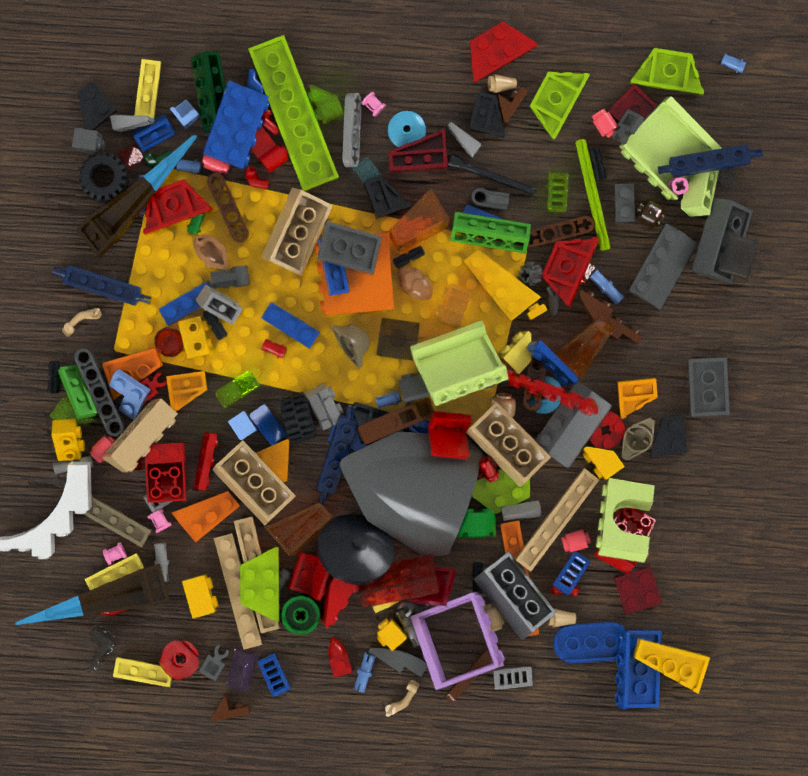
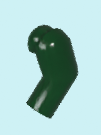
M167 150L155 158L152 153H148L143 159L146 161V165L157 166L171 152Z

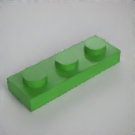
M77 364L60 367L58 373L77 419L96 416L97 410Z

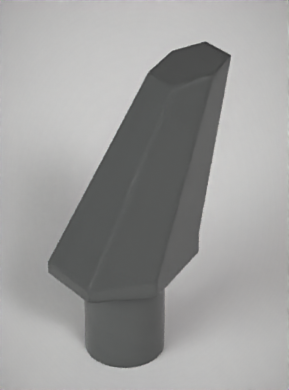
M551 287L546 288L549 295L547 300L551 316L554 317L558 314L560 297Z

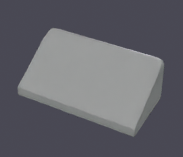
M539 500L501 507L503 523L541 517Z

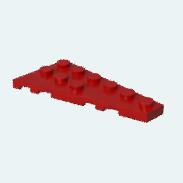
M507 370L508 379L506 381H509V385L519 389L522 386L527 388L528 393L536 396L540 393L546 400L551 402L558 400L563 406L569 409L576 407L581 413L588 416L592 414L597 415L600 408L592 398L587 397L584 400V397L578 393L570 392L568 394L566 390L536 379L533 382L527 376L521 374L516 376L514 372Z

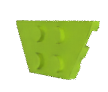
M654 48L630 81V84L635 83L640 86L702 96L704 94L698 71L695 68L693 55L690 53Z
M548 72L529 107L552 139L555 140L590 74Z
M499 469V478L496 481L489 482L484 477L476 481L472 497L488 509H493V513L497 514L501 512V507L516 505L530 498V479L519 487L502 469Z
M274 547L240 565V604L276 622L280 621L279 547Z

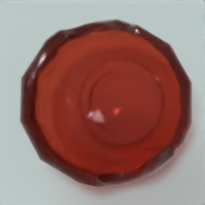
M164 327L154 337L155 347L163 356L175 357L181 354L184 349L182 336L178 330Z

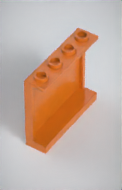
M388 233L374 234L382 236L374 274L370 275L345 268L349 293L329 296L322 261L317 262L318 274H322V281L319 282V293H323L324 301H320L321 312H325V316L394 311ZM316 243V255H318L319 244Z

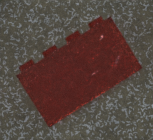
M422 555L418 558L403 559L392 563L388 572L381 579L370 584L360 585L359 594L362 606L367 608L438 593L433 555Z

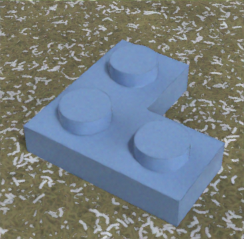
M118 369L114 373L109 386L124 396L118 410L134 420L139 414L150 389Z

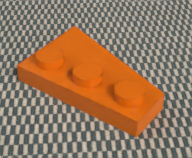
M157 347L102 363L108 384H110L114 373L118 369L140 382L163 365ZM110 387L113 400L122 395Z
M227 491L172 512V514L196 543L239 508L240 504Z

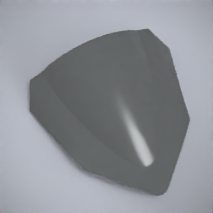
M396 432L345 456L340 461V468L367 521L423 557L449 555L462 525L474 490L480 467L479 462L482 459L483 452L467 438L469 457L467 459L435 457L431 454L428 433Z

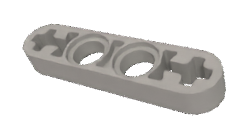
M347 93L345 96L342 157L345 167H357L359 164L361 96L359 93Z

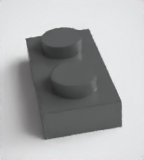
M634 183L614 184L615 223L635 222Z

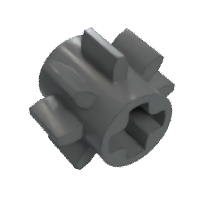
M532 261L521 266L519 276L523 281L522 283L528 282L529 286H534L542 281L541 275L543 271L539 264L534 265Z

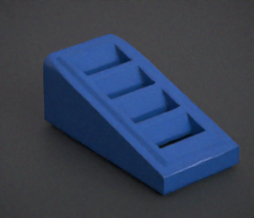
M574 551L560 571L553 586L569 596L588 567L590 560ZM569 566H571L572 568H574L575 570H577L578 573H576V572H574L573 570H571V569L569 568ZM567 573L568 575H570V576L573 577L574 579L572 580V579H570L569 577H567V576L564 575V574ZM563 579L564 581L569 583L570 586H566L565 584L560 582V580Z
M275 653L257 661L273 697L291 689ZM272 660L274 661L275 664L268 666L266 668L264 667V664ZM277 668L278 671L268 675V671ZM280 675V679L271 682V678ZM283 682V686L277 689L274 688L275 685Z

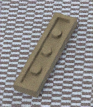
M91 497L92 508L86 511L84 515L136 545L144 546L152 532L151 529L99 499Z

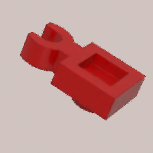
M160 372L155 373L151 381L147 377L140 381L141 384L150 389L145 402L158 394L155 388L163 387L167 384L166 380L161 383L157 382V378L161 375Z

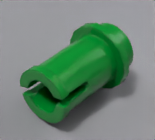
M206 213L191 218L190 224L186 226L188 228L187 232L198 235L201 232L200 227Z

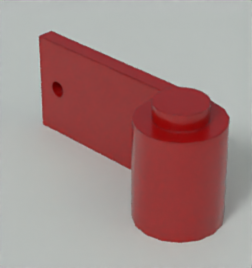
M261 126L254 136L257 138L253 149H250L265 169L272 173L288 160L287 155L289 153L283 145L279 147L275 144Z

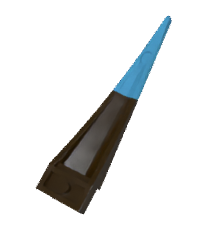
M191 136L146 175L90 214L76 229L97 257H103L113 244H117L196 140L197 136Z
M157 564L139 569L17 621L15 624L21 625L151 607L169 602L170 599L161 566Z

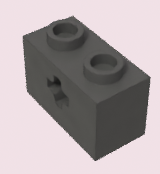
M74 128L72 148L77 152L95 155L96 152L101 153V151L105 150L106 141L98 131Z

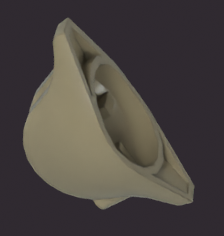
M352 323L346 327L333 325L331 328L342 350L352 363L360 369L363 366L364 353L370 345L368 335Z
M649 417L633 424L626 430L621 457L628 461L650 448L653 442L655 420Z

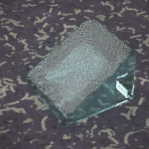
M368 157L360 161L357 167L352 168L363 183L381 175Z

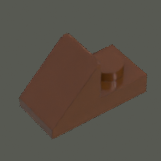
M521 87L519 91H514L510 97L512 102L498 95L497 98L504 125L508 124L526 97L528 90Z
M226 693L210 718L211 722L248 715L251 712L249 704L244 705V702L235 703L230 708L228 694Z

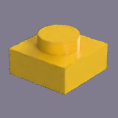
M536 303L528 308L530 312L526 315L531 321L546 312L547 308L544 304L539 305Z

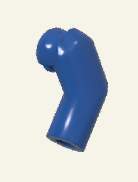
M249 69L247 87L265 94L262 84L257 80V70Z

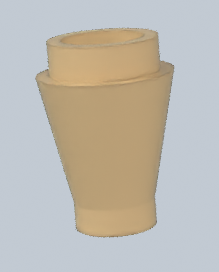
M496 74L488 77V91L498 93L516 90V78Z
M554 609L557 613L547 620V625L553 628L575 624L576 614Z

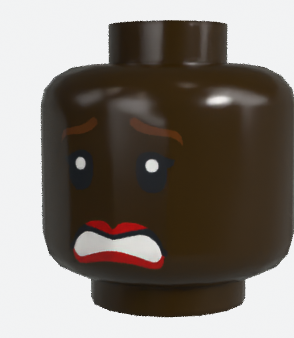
M647 200L646 203L641 202L636 210L639 213L637 220L649 228L658 227L665 216L664 207L653 200Z

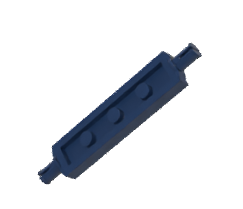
M747 144L670 157L669 165L658 166L659 174L670 172L672 177L676 178L750 165L751 158L763 156L762 148L750 150Z
M70 265L65 270L54 267L53 270L55 271L52 272L53 275L63 277V284L133 306H136L139 301L147 304L151 303V301L145 299L151 300L152 297L141 294V287Z
M348 405L346 415L338 416L316 485V489L320 491L317 501L320 504H325L328 494L336 493L342 474L340 461L348 455L358 425L357 420L353 418L355 406Z

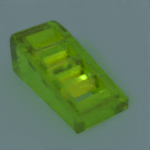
M548 172L547 211L566 212L569 179L567 172ZM553 178H562L563 182H553ZM553 186H563V190L553 189ZM552 194H563V198L552 197ZM552 202H562V205H552Z

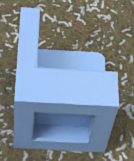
M184 100L176 108H170L186 129L201 118L188 100Z
M246 411L241 412L228 421L240 440L258 430Z

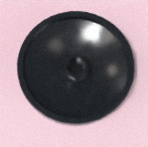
M346 514L333 518L323 527L317 541V553L323 567L336 579L348 584L366 585L378 581L388 572L394 558V546L389 534L367 521L365 516Z

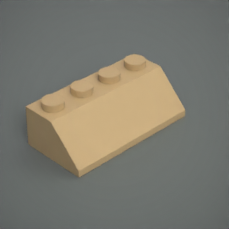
M292 188L261 258L302 276L333 205L301 189Z
M161 398L151 400L101 458L121 472H131L138 465L137 460L149 453L151 450L149 448L150 445L162 438L164 429L166 427L170 428L176 420L174 418L177 416V413Z
M497 402L466 431L519 487L551 458Z
M243 440L212 469L264 525L274 518L295 497V494Z

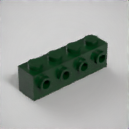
M204 51L190 57L201 123L205 133L211 130L226 86L220 53Z

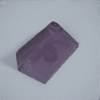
M235 649L225 686L239 691H248L258 655Z

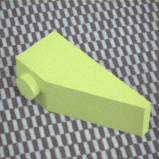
M719 170L695 174L688 184L689 188L683 194V199L681 200V209L689 217L710 215Z

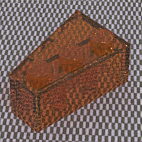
M432 188L390 229L389 238L398 253L449 227L450 219Z
M599 316L553 353L574 374L583 378L616 326Z
M317 503L264 528L289 556L294 557L321 532L323 527L334 516L323 504Z

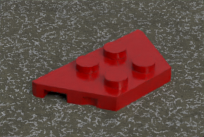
M505 22L499 23L470 41L474 84L534 49L538 44Z
M182 179L159 188L149 200L145 217H147L146 227L143 229L144 235L154 233L210 212L213 209L186 180Z
M597 237L587 240L556 241L541 275L569 307H571L598 245L599 239Z

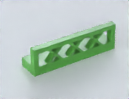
M455 212L450 241L526 254L531 224ZM456 232H461V233H465L466 235H465V236H458V235H455V234H456ZM476 236H483L484 239H477ZM495 239H502L503 242H496ZM522 242L524 244L523 246L514 245L513 243Z

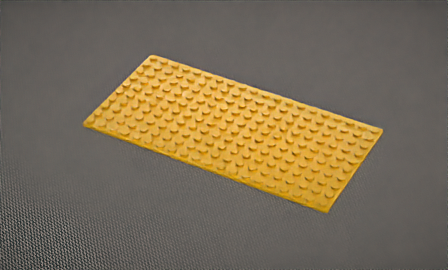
M173 169L159 188L182 179L186 180L212 207L213 210L206 213L200 227L201 232L198 235H210L225 247L229 266L225 270L247 265L250 285L214 289L237 301L243 308L242 312L233 324L218 317V322H221L228 334L221 340L217 339L211 329L212 326L208 324L209 331H206L207 338L212 340L213 349L211 354L188 360L178 321L168 326L158 309L206 281H209L212 285L210 272L222 270L209 268L196 255L193 242L198 235L187 232L188 228L186 227L190 224L191 219L144 235L143 229L146 227L147 219L144 215L129 284L141 287V294L151 296L152 299H145L151 301L150 304L139 301L136 306L124 303L114 346L116 352L131 355L157 347L161 361L294 392L303 391L304 394L325 383L327 388L332 387L336 395L333 400L352 405L354 402L377 409L379 408L376 397L392 393L394 390V392H399L401 402L398 405L392 404L382 407L380 410L391 413L405 407L408 403L413 404L429 398L436 412L471 415L472 422L469 428L491 408V400L495 397L498 383L494 384V387L481 389L435 406L431 396L404 403L398 380H402V375L410 373L413 376L420 375L413 360L410 346L481 320L485 325L486 334L498 357L501 355L499 352L507 344L512 321L507 318L463 261L479 249L521 282L519 273L521 266L525 264L527 250L525 254L450 241L452 231L387 216L376 219L373 213L333 205L326 222H332L371 234L388 233L394 311L325 316V312H321L320 301H324L323 293H319V282L322 281V274H318L317 262L320 261L317 260L316 246L311 253L302 276L261 258L288 198V194L226 181L249 231L247 241L237 243L232 238L207 183V176L194 175L190 172ZM213 178L214 181L211 185H216L218 191H215V194L226 190L225 187L221 189L219 182L222 181L221 179ZM222 194L219 197V202L223 205L230 201L227 194ZM234 211L227 214L229 222H235L238 218L237 213ZM241 222L230 226L231 229L235 227L237 230L235 237L244 238L243 234H245V231H241L238 226L242 225ZM323 226V229H322V231H321V233H320V235H319V238H322L324 226ZM456 232L455 235L465 236L466 234ZM418 246H422L425 255L414 261L410 260V263L404 266L416 267L430 279L433 286V294L429 300L414 299L401 288L398 277L399 268H396L393 263L394 258L404 253L407 254L408 251ZM271 302L320 332L310 349L261 318ZM200 308L179 321L198 316L205 320L203 312L206 310ZM352 323L368 335L370 345L364 353L363 366L360 369L352 363L342 350L331 328L333 325L346 327ZM265 339L279 345L284 344L287 351L283 359H278L277 356L261 350Z

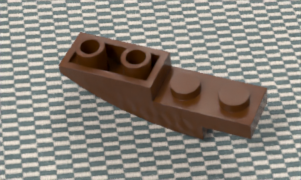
M587 289L579 291L578 297L581 304L601 330L614 340H618L622 335L635 344L640 342L642 336L639 335L640 331L632 326L627 328L622 325L624 321L616 316L610 317L614 311L610 308L612 306L610 303L603 299L598 301L594 298L595 294Z
M429 398L372 420L357 427L364 445H367L430 419L434 409Z

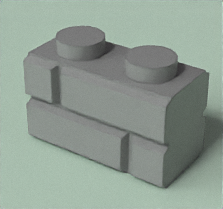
M208 285L203 287L196 298V302L201 308L230 324L236 321L243 309L237 301Z
M323 383L305 392L306 398L322 430L336 425L338 416L344 414L340 403L335 404L333 398L336 395L332 387L327 388L326 384Z

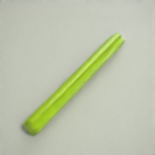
M580 139L576 141V147L595 231L599 239L598 244L600 251H606L610 249V243L586 140Z

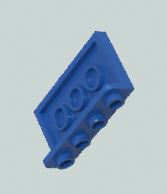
M228 81L202 154L239 169H243L244 166L246 167L250 160L249 150L250 148L253 149L257 138L254 136L256 131L260 130L263 123L261 119L262 114L267 111L269 101H267L269 96Z
M619 630V635L617 636L619 653L616 656L618 673L615 678L617 684L615 703L618 708H659L660 672L635 659L633 653L638 638L661 644V630Z

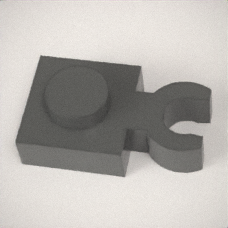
M627 109L617 125L620 129L614 132L612 138L617 142L619 140L622 144H626L629 134H635L644 118Z
M409 595L404 599L406 602L398 605L396 609L404 608L406 610V614L402 616L405 619L412 614V611L414 614H417L429 605L411 603Z
M220 644L214 649L215 655L209 654L199 670L200 673L214 681L217 680L226 664L221 660L229 654L228 649L225 654L219 653Z

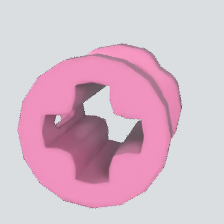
M374 92L368 94L361 102L363 106L365 105L373 113L374 117L379 115L386 107L385 103L382 104L375 97Z
M677 177L670 179L667 187L677 195L686 193L689 185L685 178ZM675 183H679L681 189H677Z
M159 509L147 516L152 520L156 533L172 525L165 518L163 509Z
M121 542L111 549L102 550L108 565H112V562L118 559L127 558L126 551Z

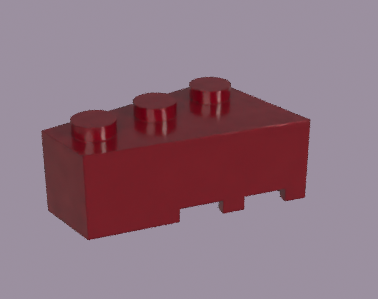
M445 128L389 151L390 174L447 170Z

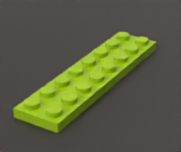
M284 35L249 48L248 50L265 94L269 96V104L303 191L338 179L339 176Z

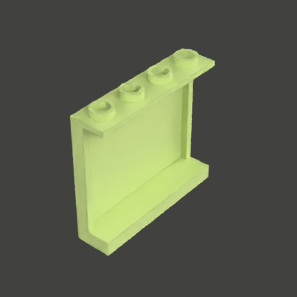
M672 96L666 97L641 123L635 134L629 135L627 143L619 146L622 149L621 154L626 159H631L635 163L634 167L640 173L644 172L649 177L647 180L654 187L658 186L662 190L661 194L667 200H677L679 194L675 195L667 187L669 180L673 178L671 173L659 174L658 166L669 165L670 157L722 149ZM694 175L682 177L685 178L689 184ZM675 183L677 189H681L679 183Z
M482 320L410 346L415 365L435 406L508 379L506 365H502L486 334L485 325Z

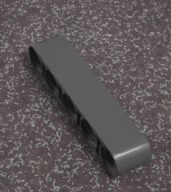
M79 349L75 353V362L103 425L109 435L120 436L126 428L125 423L113 400L98 362L92 351ZM84 352L89 355V360L86 363L80 360V356ZM90 370H95L97 377L91 381L88 378V373ZM99 387H102L105 391L102 398L96 396V390ZM106 405L112 407V413L108 416L103 411ZM114 422L120 425V430L117 433L111 430V425Z

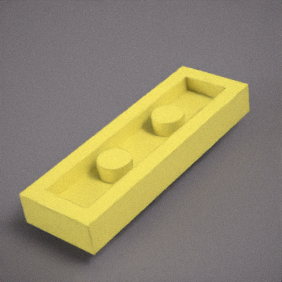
M145 59L141 61L134 116H148L153 119L155 117L161 61Z
M136 553L86 578L85 581L89 589L92 590L142 569L144 566Z
M121 657L116 658L113 677L165 687L171 686L172 678L163 671L161 665Z

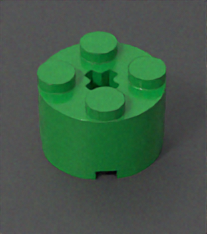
M467 509L457 537L461 538L463 534L464 538H486L490 534L491 537H496V515L493 513V509H481L479 513H474L473 509Z
M305 594L291 597L282 609L283 625L294 634L303 635L312 632L317 627L321 618V609L318 602ZM298 610H299L300 612L305 611L306 613H305L304 616H305L306 618H303V617L298 618V617H297V615H298V612H297V611H298Z

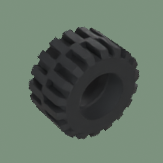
M96 152L93 156L89 155L86 161L83 160V166L79 167V184L83 191L96 201L109 202V200H112L127 189L129 173L125 164L113 154ZM101 167H110L114 171L113 182L105 188L97 187L93 181L94 173Z
M304 392L280 398V410L290 441L296 444L316 438L315 422Z

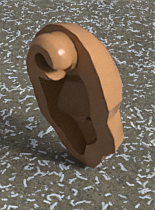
M205 234L195 237L193 242L194 250L198 258L203 260L205 265L218 270L228 268L227 250L216 238Z
M399 267L398 277L401 288L414 299L429 300L433 294V286L430 279L416 267Z

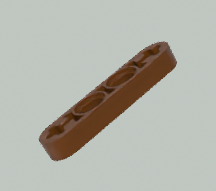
M212 173L207 180L211 193L232 238L237 243H244L249 238V231L224 177L219 173ZM213 178L221 179L222 181L219 182L221 189L225 187L226 190L215 194V191H218L216 185H211L214 181ZM222 194H227L230 198V201L225 205L219 202V197ZM231 211L236 212L238 215L235 222L227 220V214ZM241 222L242 225L238 226L241 231H245V234H243L244 238L235 237L237 230L235 227L231 229L230 226Z
M582 216L530 230L531 237L537 236L536 232L540 231L542 242L539 243V239L533 240V244L530 245L528 243L527 248H534L587 234L593 230L594 221L589 216ZM583 220L590 222L591 225L588 226V230L581 227L578 228L579 233H576V227L573 222H577V225H581ZM568 224L572 227L570 235L562 233L563 225ZM546 229H550L554 233V237L551 240H547L543 236V232Z
M537 338L534 340H541L550 349L549 343L545 338ZM531 356L527 377L532 380L537 379L545 382L547 370H545L544 365L541 370L533 369V363L539 360ZM525 388L523 400L525 408L530 412L538 411L542 403V394L535 395V402L538 403L530 407V404L527 402L531 401L532 394H528L527 388Z
M496 643L498 650H500L501 646L498 643ZM488 647L465 673L484 667L491 661L492 657ZM476 676L454 684L446 693L445 698L453 703Z

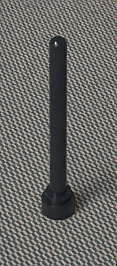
M452 153L447 167L449 169L459 170L460 168L530 195L536 193L534 187L466 163L459 158V155Z

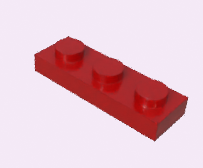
M204 432L193 488L206 491V487L210 484L209 472L214 464L213 452L218 445L217 434Z

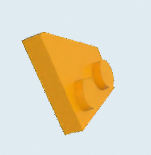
M205 371L166 376L170 406L175 412L208 390Z
M656 378L617 381L621 419L626 418L633 411L639 410L646 403L658 398Z
M289 439L256 453L283 483L288 481Z

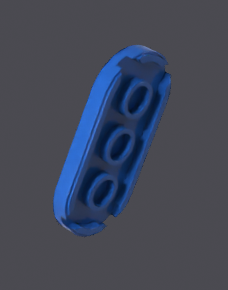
M616 622L565 625L556 632L553 638V648L556 655L567 663L616 660V656L619 653V646L617 645L619 630L626 629Z

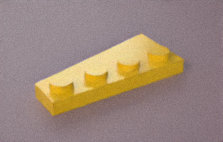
M479 249L463 261L510 321L541 298Z
M638 638L633 653L635 659L699 694L710 657Z

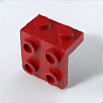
M433 412L428 424L430 448L433 456L467 459L469 457L466 431L472 422L471 415Z
M300 551L288 588L308 594L316 600H321V597L326 593L325 585L331 574L323 567L318 556Z

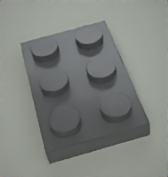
M327 221L324 225L317 260L372 275L374 274L382 236Z
M727 357L688 359L690 417L730 415Z

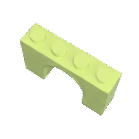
M609 478L607 485L603 484L602 496H605L604 502L602 501L600 505V513H603V517L599 519L598 530H601V535L597 536L596 547L599 548L598 555L645 563L648 556L650 537L622 531L615 524L613 513L621 508L650 511L653 504L654 485Z

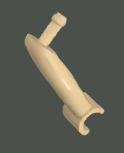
M94 308L77 313L71 321L64 325L62 332L69 337L75 332L73 327L81 320L99 319L102 315L100 309Z
M411 680L406 687L409 690L406 696L401 701L391 703L385 707L387 717L409 705L419 688V683Z

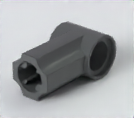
M478 188L471 194L470 202L477 208L486 207L507 210L509 193ZM475 194H482L484 202H477Z
M247 265L232 267L230 270L210 272L213 289L250 285Z

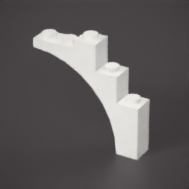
M71 462L68 464L64 492L54 511L42 523L26 532L0 537V551L5 552L11 551V549H18V551L25 552L32 549V556H38V559H48L49 556H52L55 553L54 534L63 537L68 536L73 531V511L76 514H84L92 508L91 462Z

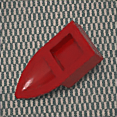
M332 637L328 654L334 678L352 673L353 670L345 647L339 640Z

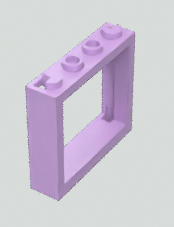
M478 592L449 601L447 606H436L410 616L436 690L504 666L503 653L501 650H498L496 644L498 642L497 636L491 630V619L488 613H485L483 607L485 605L484 599ZM472 601L493 663L446 680L425 618Z

